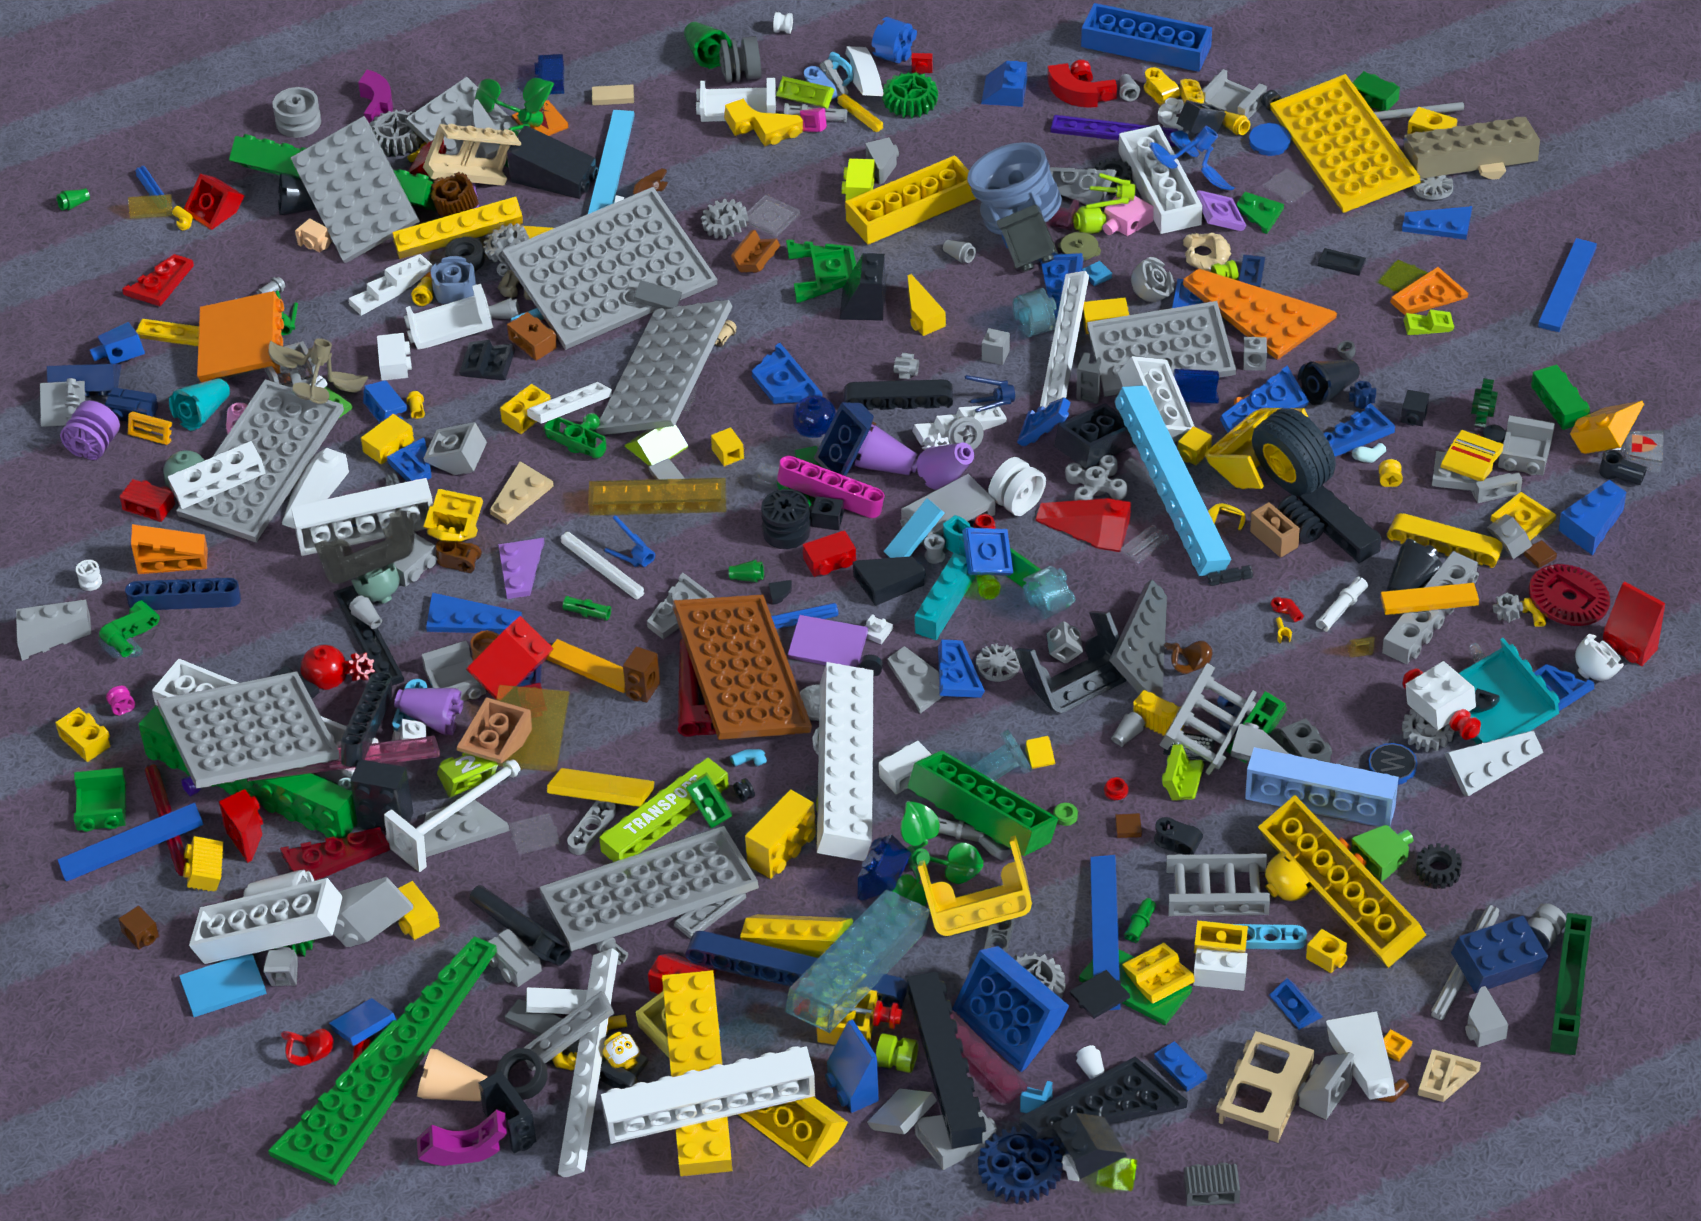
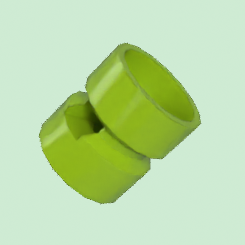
M882 1033L876 1049L877 1066L888 1069L896 1066L898 1071L912 1073L917 1059L918 1040L902 1038L899 1041L897 1036Z

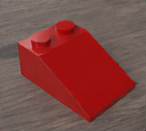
M1624 581L1606 623L1602 640L1629 662L1643 666L1658 650L1665 603Z
M519 616L466 670L497 701H502L548 658L554 648Z

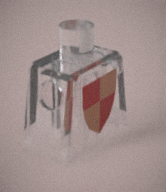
M1629 431L1625 444H1622L1621 448L1611 450L1620 452L1625 460L1647 467V474L1660 476L1663 462L1664 431Z

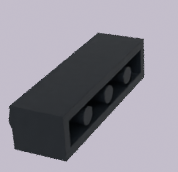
M1321 485L1312 493H1304L1300 496L1303 506L1308 507L1309 511H1312L1320 519V523H1324V533L1356 562L1361 563L1380 552V534L1366 524L1363 518L1358 517L1350 510L1347 504L1342 503L1332 491Z

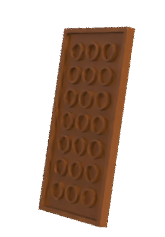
M764 595L673 601L672 608L718 740L811 732L812 725Z

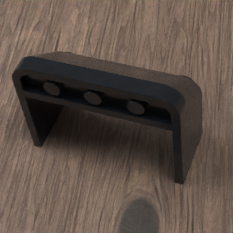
M1089 612L1097 634L1090 637L1085 644V652L1088 659L1053 677H1050L1048 670L1040 665L1034 649H1014L1027 684L1053 712L1064 713L1127 681L1109 661L1120 638L1110 612Z

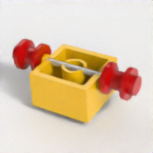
M827 984L823 1000H821V992L816 991L813 996L805 994L804 989H799L798 994L794 993L792 998V1009H795L796 1014L801 1015L803 1010L811 1011L812 1017L818 1016L817 1041L819 1043L836 1045L847 1022L853 1019L869 1044L873 1026H879L881 1022L889 1023L891 1029H895L896 1024L900 1025L902 1019V1009H898V1003H893L891 1008L883 1007L882 1001L877 1000V991Z

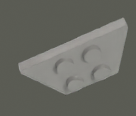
M473 800L424 834L426 857L510 831L509 825L482 804ZM446 807L426 812L424 822L432 818L434 815H436Z

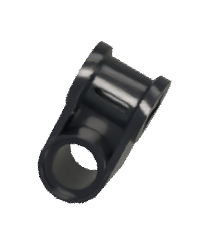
M1162 817L1156 821L1155 829L1157 833L1154 836V842L1157 846L1177 854L1194 855L1203 839V834L1198 828L1169 817Z

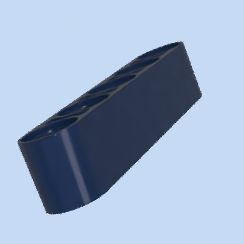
M234 578L134 581L125 588L130 608L141 600L153 610L234 607L241 602L238 581Z

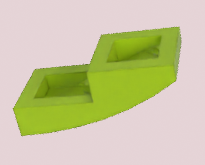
M1429 310L1427 316L1406 313L1403 319L1407 335L1443 333L1453 331L1454 329L1451 313L1445 311Z

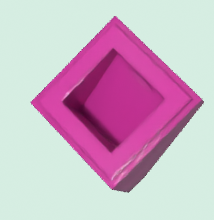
M825 108L800 111V117L803 120L802 131L821 132L826 128Z

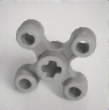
M1103 456L1100 459L1099 466L1090 467L1086 471L1078 463H1071L1066 467V480L1070 484H1084V487L1076 489L1074 493L1075 501L1092 500L1093 496H1100L1105 492L1109 493L1111 498L1115 500H1121L1126 497L1127 485L1122 479H1108V476H1113L1118 469L1117 460L1114 456Z

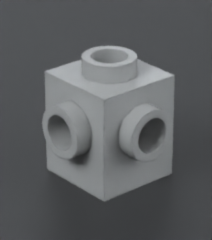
M1063 621L1047 633L1049 654L1063 663L1070 662L1083 652L1081 633L1075 626H1071Z

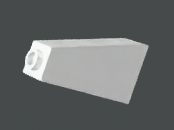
M1377 1012L1327 1020L1329 1041L1337 1054L1347 1052L1354 1054L1352 1075L1369 1100L1395 1095L1393 1076Z

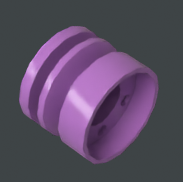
M90 400L83 401L78 405L71 419L67 421L61 430L60 438L67 450L75 456H84L87 459L98 460L119 431L120 423L114 412L105 405Z

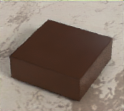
M1542 540L1533 544L1523 553L1538 569L1557 557V553Z
M1140 813L1115 814L1117 838L1142 837Z

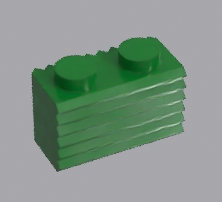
M1363 71L1352 82L1367 104L1376 110L1388 111L1399 100L1400 87L1393 82L1379 78L1375 74Z

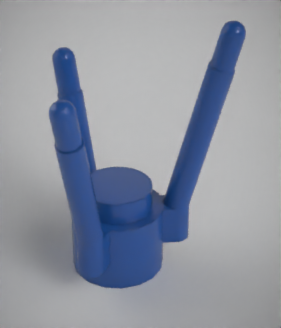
M613 516L615 522L636 544L631 551L633 558L605 548L604 551L631 563L635 567L640 564L645 567L653 562L656 555L655 552L647 547L637 534H633L617 516Z

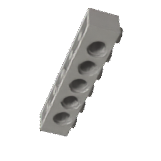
M1453 551L1425 587L1464 583L1475 584L1479 576L1477 572L1478 562ZM1455 608L1404 613L1385 636L1382 653L1408 664L1412 658L1416 659L1419 656L1421 646L1424 643L1428 644L1430 642L1433 631L1441 628L1445 616L1452 614Z

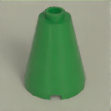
M691 22L684 29V36L695 61L701 67H707L708 69L720 66V41L726 39L728 48H731V40L728 35L721 30L698 22Z

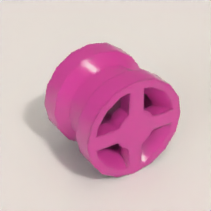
M116 686L109 690L106 695L107 702L111 705L115 715L120 716L132 711L135 707V701L125 686Z

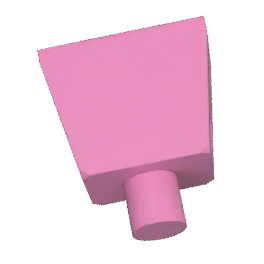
M1134 196V201H1129L1128 204L1106 206L1104 210L1106 223L1103 225V230L1107 235H1112L1115 231H1119L1128 236L1153 222L1154 206Z

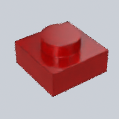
M912 53V73L924 74L933 72V53Z

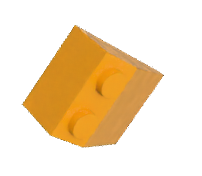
M1643 401L1597 410L1579 418L1570 435L1581 453L1584 454L1621 448L1644 403Z

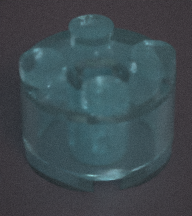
M1044 288L1015 296L1016 298L1013 299L1015 320L1020 319L1022 326H1019V329L1026 338L1055 329L1057 320L1054 310H1056V303L1053 297H1048Z
M1047 566L1023 579V581H1026V584L1023 585L1025 597L1031 607L1036 606L1042 612L1039 616L1043 620L1066 610L1076 601L1073 592L1065 582L1067 581V576L1061 568L1056 569L1053 566Z

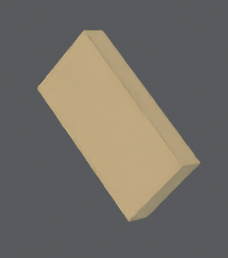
M633 85L592 87L593 105L634 103Z

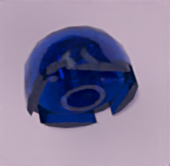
M816 395L805 397L794 408L793 426L800 435L808 438L822 437V435L826 434L836 414L835 407L825 397Z

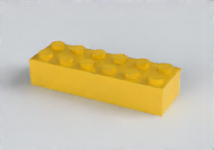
M955 155L845 201L846 221L869 245L975 200L976 198L968 183L969 170Z

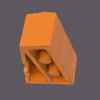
M132 524L131 546L138 574L207 569L208 548L205 535Z

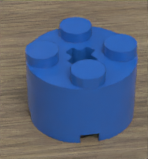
M890 17L883 18L882 20L885 22L882 25L878 24L873 35L872 47L875 48L873 55L898 64L902 60L907 61L911 56L910 49L913 41L916 39L917 30L913 29L909 23Z

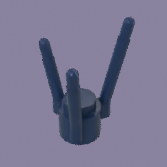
M969 375L964 377L967 380L998 386V388H994V396L970 400V403L996 401L976 408L975 412L977 413L1001 405H1008L1015 401L1014 386L1008 385L1007 380L998 381Z

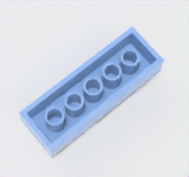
M1254 747L1247 768L1245 799L1282 806L1296 795L1314 814L1377 827L1383 825L1390 827L1396 807L1399 777Z

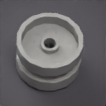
M294 87L283 90L275 96L273 110L276 127L281 134L294 138L305 137L313 134L320 127L321 115L318 97L314 91L308 88Z

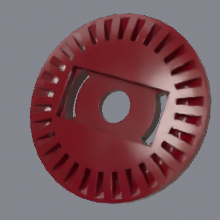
M1554 564L1545 566L1532 576L1529 583V596L1535 607L1546 617L1561 624L1570 626L1594 624L1607 614L1610 606V595L1602 581L1587 570L1573 565ZM1566 591L1571 592L1576 598L1573 600L1567 599L1562 593ZM1587 601H1588V602H1591V603L1585 608Z

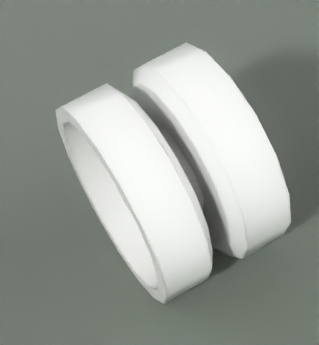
M1013 457L1005 461L995 472L989 485V495L997 504L1004 506L1012 514L1022 516L1040 500L1045 489L1046 478L1042 472L1030 467L1022 459Z

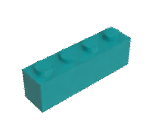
M954 553L915 614L916 634L934 640L938 639L975 579V575H968L965 556Z

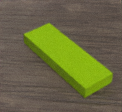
M782 76L776 96L828 109L835 89Z

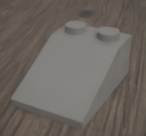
M387 877L339 891L342 895V901L333 934L345 947L368 942L413 909V904Z

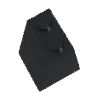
M863 253L842 288L840 320L883 321L886 295L885 254Z

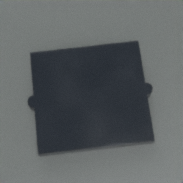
M1107 970L1070 990V995L1079 1003V1007L1081 1009L1084 1008L1093 1019L1131 998L1130 994L1121 985V981L1116 980Z

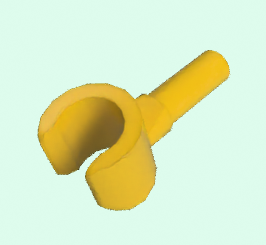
M1280 617L1276 618L1279 628L1277 641L1281 643L1282 636H1287L1290 642L1292 631L1284 627Z

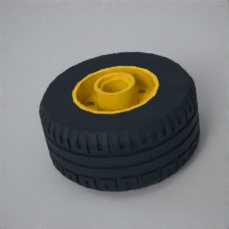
M1281 408L1254 429L1252 447L1260 465L1269 477L1288 493L1295 496L1312 493L1334 475L1336 461L1333 450L1322 431L1303 413L1291 408Z

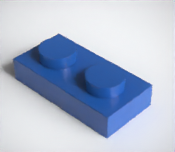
M1175 1041L1154 1054V1059L1186 1092L1207 1079V1074Z

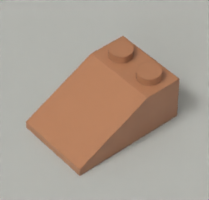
M486 697L459 742L457 751L498 763L504 762L523 746L532 730L531 710Z

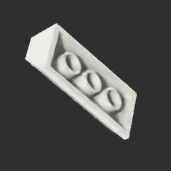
M1132 356L1118 372L1123 387L1146 386L1173 442L1180 440L1194 424L1168 361Z

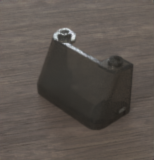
M398 510L389 514L390 523L385 529H382L386 540L354 553L349 543L342 539L331 542L323 540L315 543L314 546L328 580L335 584L345 583L411 556L415 547V525L410 511Z

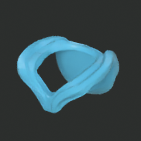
M831 52L827 60L832 62L833 70H837L840 65L846 70L848 78L843 81L842 85L847 86L854 78L852 66L840 57L839 54Z

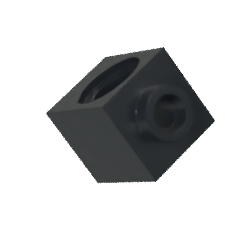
M1407 390L1402 406L1401 423L1423 427L1429 406V393Z
M816 496L814 505L809 507V519H812V527L839 531L844 516L843 500Z

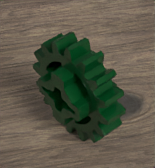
M1483 378L1482 388H1475L1471 414H1477L1475 426L1486 427L1487 417H1494L1498 392L1492 391L1494 384L1492 379Z

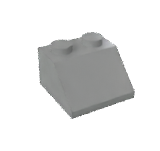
M475 422L437 429L423 459L426 463L453 475L468 474L474 472L487 442Z
M1347 1052L1325 1056L1320 1065L1316 1064L1311 1071L1308 1082H1303L1298 1090L1297 1095L1300 1097L1299 1107L1327 1120L1351 1085L1354 1054Z

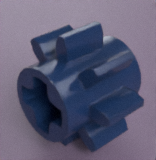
M1358 381L1354 386H1350L1349 402H1354L1355 407L1365 409L1368 404L1375 403L1376 388H1371L1369 382Z

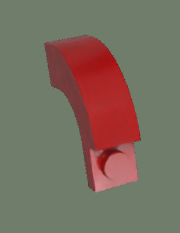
M1068 63L1048 66L1047 80L1051 91L1057 98L1070 105L1093 108L1098 107V101L1117 99L1115 79L1085 82L1071 74Z

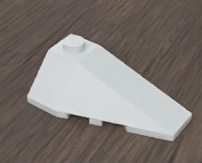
M325 448L313 456L293 487L282 525L295 529L291 507L325 500L330 497L349 473L346 454Z

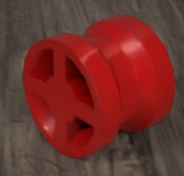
M1077 60L1072 63L1070 72L1075 78L1085 82L1093 80V74L1088 61Z

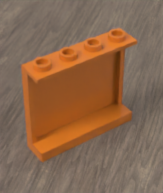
M274 291L200 307L197 377L201 383L218 377L270 366L274 368L277 374H280V365L270 358L268 352L270 341L283 346L281 329L284 328L282 319L284 304Z

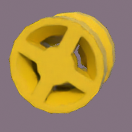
M1388 459L1380 463L1378 470L1381 485L1384 487L1399 486L1403 481L1400 462Z

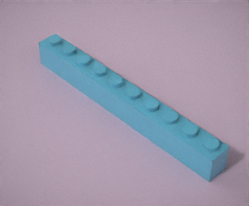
M1122 387L1115 400L1116 408L1119 410L1124 420V425L1127 427L1132 441L1140 453L1141 460L1144 462L1149 476L1152 478L1157 492L1166 507V511L1174 523L1175 530L1178 532L1183 546L1191 558L1192 565L1199 576H1205L1209 572L1215 571L1220 573V570L1227 568L1231 557L1147 387Z

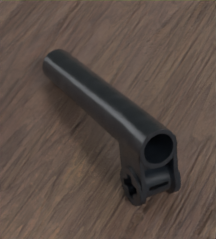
M478 885L472 890L469 900L529 944L528 949L532 953L558 966H561L570 958L572 951L558 937L484 886Z

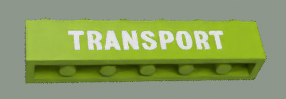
M710 758L697 763L689 772L678 777L674 783L660 790L648 802L643 803L629 816L622 818L614 827L606 830L599 837L601 852L613 862L641 853L699 810L686 789L689 784L707 772L718 791L722 793L729 787L728 773Z

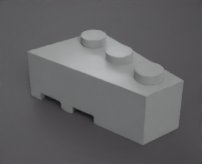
M86 600L16 609L17 644L22 661L42 651L44 653L49 651L51 647L61 643L67 644L91 634V618Z

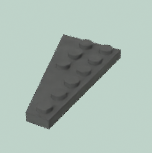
M1153 580L1145 583L1109 661L1139 694L1146 690L1162 698L1165 651L1163 644L1165 643L1167 596L1160 586Z

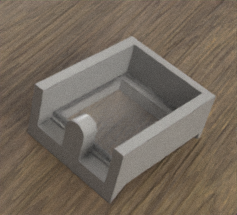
M303 341L284 346L299 351L304 356L308 353V349ZM309 357L304 365H297L295 368L280 365V374H277L272 366L264 369L270 381L293 388V385L299 382L310 384L316 365L311 362L312 359Z

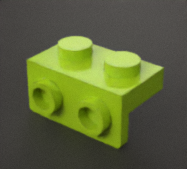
M1182 744L1172 746L1171 754L1167 757L1166 772L1162 775V784L1167 789L1171 800L1195 799L1204 766L1202 760L1189 761Z

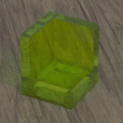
M1125 1157L1098 1170L1096 1184L1111 1189L1132 1191L1137 1160Z

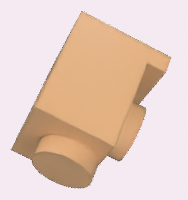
M308 219L295 230L298 245L302 246L304 244L308 249H314L318 252L326 250L331 243L330 235L327 231L329 228Z

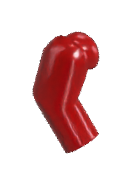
M1274 597L1271 600V607L1275 612L1288 614L1294 622L1304 618L1303 613L1291 599Z

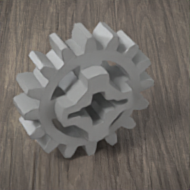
M723 199V203L715 201L716 205H708L709 210L703 211L704 216L701 217L704 231H707L709 236L714 234L716 239L720 235L723 236V239H726L729 234L734 237V232L741 233V227L747 226L748 216L746 207H742L741 202L735 204L734 199L730 202Z
M509 223L506 227L502 225L500 230H493L492 235L487 236L489 240L483 242L485 244L483 249L489 260L492 259L493 262H496L499 259L500 262H503L502 250L528 240L529 236L523 226H520L518 223L513 226L512 223Z
M1410 709L1409 715L1405 714L1404 721L1402 722L1403 738L1408 739L1409 745L1415 743L1417 750L1425 747V751L1428 752L1433 747L1435 751H1438L1439 745L1446 748L1447 742H1452L1455 731L1450 728L1449 724L1443 727L1444 731H1441V729L1437 730L1414 709Z

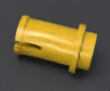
M412 391L406 398V402L410 406L411 418H424V397L420 392Z

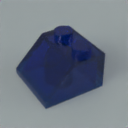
M892 834L882 838L879 837L872 842L871 850L863 861L862 869L858 875L857 898L863 901L895 889L911 852Z

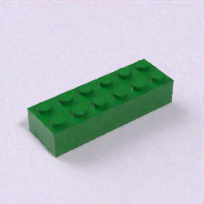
M942 750L914 763L907 786L917 796L933 802L936 807L950 812L956 819L965 821L972 825L975 830L989 835L997 843L1011 848L1010 838L1016 836L1022 856H1026L1050 844L1059 819Z

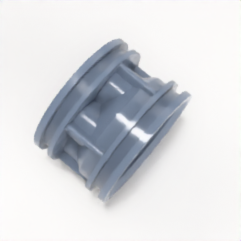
M1021 142L1001 146L982 156L969 170L968 183L974 197L982 202L980 213L984 224L989 231L995 234L1003 235L997 225V220L1037 204L1040 207L1045 222L1051 219L1060 208L1062 201L1060 192L1052 177L1045 152L1036 144Z

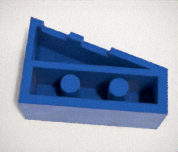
M1608 480L1561 512L1559 531L1593 555L1609 529L1612 528L1623 512L1626 491L1611 480Z

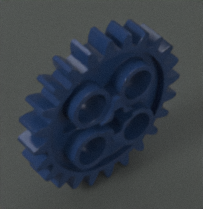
M1013 1126L1011 1133H1007L1006 1130L1002 1129L1001 1137L992 1134V1141H985V1148L980 1149V1156L978 1157V1174L981 1175V1183H987V1191L995 1189L996 1198L1004 1194L1006 1202L1010 1197H1014L1016 1204H1018L1020 1198H1024L1025 1202L1029 1203V1197L1033 1196L1038 1201L1039 1193L1048 1196L1049 1188L1056 1189V1181L1061 1180V1173H1063V1156L1059 1154V1146H1054L1053 1138L1036 1140L1023 1128L1021 1132H1017Z

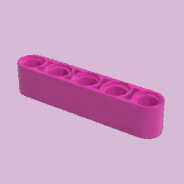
M785 456L780 460L777 481L781 485L815 498L818 496L843 500L844 509L868 518H876L881 514L885 496L882 490L793 456Z

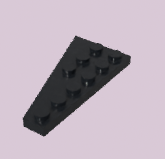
M1135 1056L1020 1117L1019 1125L1037 1140L1056 1136L1052 1124L1074 1113L1105 1117L1108 1124L1184 1109L1187 1108L1188 1100Z

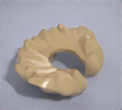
M1192 233L1183 240V245L1188 249L1185 253L1186 262L1195 268L1211 272L1212 264H1225L1229 256H1231L1230 245L1220 234ZM1199 246H1206L1212 252L1209 255L1202 256L1196 254L1194 249Z

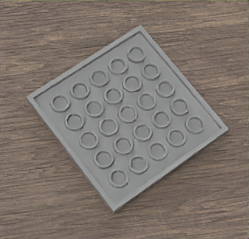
M298 672L157 699L158 709L196 789L339 759V750Z

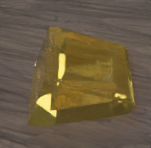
M1374 637L1350 640L1347 643L1350 657L1372 655Z

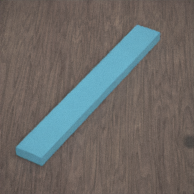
M613 110L588 214L614 203L634 120V111Z

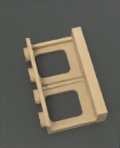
M439 124L423 168L431 179L441 177L446 179L447 176H455L454 173L460 172L461 174L463 172L464 175L467 174L468 179L472 183L505 185L507 177L502 172V169L507 159V151L511 145L520 146L521 142L515 133L508 129L503 131L494 130L489 127L483 129L474 126L464 127L455 124ZM444 136L448 139L464 140L457 155L438 154ZM480 142L500 144L495 158L475 157Z
M1255 1031L1252 1040H1247L1245 1044L1243 1060L1238 1059L1234 1070L1236 1075L1234 1079H1229L1225 1090L1227 1095L1225 1099L1220 1098L1216 1113H1219L1220 1124H1223L1225 1118L1229 1117L1268 1130V1140L1278 1143L1299 1097L1297 1095L1301 1084L1306 1081L1312 1068L1314 1050ZM1258 1044L1289 1054L1281 1073H1273L1250 1065ZM1241 1083L1269 1091L1272 1094L1264 1112L1257 1113L1232 1104Z

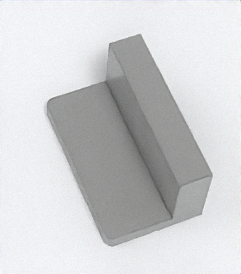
M1508 473L1486 478L1484 481L1476 482L1475 491L1471 492L1477 503L1516 495L1521 492L1522 477L1519 473Z

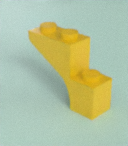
M744 98L725 105L724 119L735 136L748 133L754 129L763 145L767 146L769 144H778L781 140L789 137L795 138L802 133L803 120L799 115L758 112L752 109Z

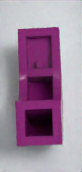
M366 70L358 84L360 97L371 100V103L364 112V116L370 124V122L374 121V117H380V113L386 114L388 110L392 112L393 101L391 88L387 80L374 71Z

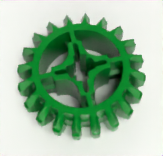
M908 71L907 74L893 75L892 79L887 80V83L884 84L882 100L885 108L889 109V113L894 112L896 116L902 114L903 118L906 115H910L913 118L916 114L921 117L922 112L928 115V111L933 110L934 106L937 105L938 90L931 77H925V74L918 75L917 72L910 74Z

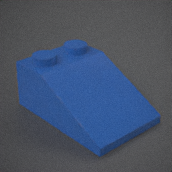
M853 1019L847 1022L827 1061V1073L825 1074L829 1087H835L837 1090V1098L841 1106H847L851 1113L879 1101L877 1056Z

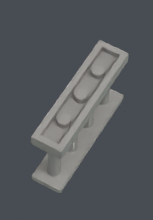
M1207 663L1197 677L1159 745L1168 750L1172 743L1176 745L1178 743L1182 744L1211 762L1205 772L1210 775L1214 768L1219 770L1226 757L1222 754L1245 713L1249 715L1256 703L1252 700L1257 692L1252 690L1247 699L1242 698L1214 681V677L1211 675L1215 667ZM1203 689H1210L1239 706L1241 709L1237 716H1232L1204 699V695L1201 694ZM1193 706L1195 708L1200 707L1229 724L1231 727L1227 734L1224 735L1195 718L1191 712ZM1190 725L1220 743L1221 745L1216 754L1183 735L1184 732L1180 730L1182 726Z
M1256 853L1167 855L1166 873H1175L1176 894H1169V916L1269 915L1270 896L1269 893H1261L1259 872H1265L1267 855ZM1224 872L1226 893H1211L1209 873ZM1234 872H1249L1251 893H1236ZM1185 873L1200 874L1201 894H1186Z

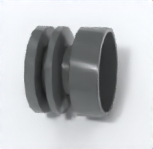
M756 36L742 37L741 47H737L734 38L731 39V48H728L726 39L720 41L719 60L721 72L725 77L726 83L732 82L731 73L735 74L736 82L740 81L741 72H745L747 80L761 79L760 54Z

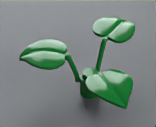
M540 78L530 79L523 90V99L526 101L524 103L526 108L524 109L498 101L497 98L501 93V87L493 79H484L479 83L475 100H479L487 113L493 110L495 103L518 112V119L523 125L508 129L517 136L519 132L515 130L522 129L524 125L539 127L542 124L543 114L539 110L547 100L554 83ZM507 158L504 166L509 168Z
M906 802L900 826L903 840L911 845L904 852V860L910 864L909 869L913 871L915 878L910 874H904L894 883L889 901L890 915L894 917L916 913L922 910L927 903L923 884L919 883L921 878L916 869L920 861L925 860L926 865L929 861L947 865L945 876L949 881L956 884H962L975 877L982 869L984 863L977 849L963 842L957 843L949 849L947 854L948 861L931 857L929 852L922 847L928 844L927 839H932L938 835L940 828L939 819L930 808L917 802Z

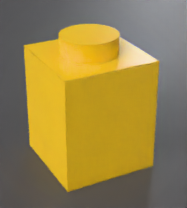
M731 427L711 435L712 450L723 466L744 459L743 443Z

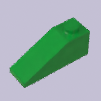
M1265 691L1243 725L1245 723L1255 724L1259 726L1260 730L1270 735L1286 713V703ZM1235 737L1226 749V752L1231 754Z

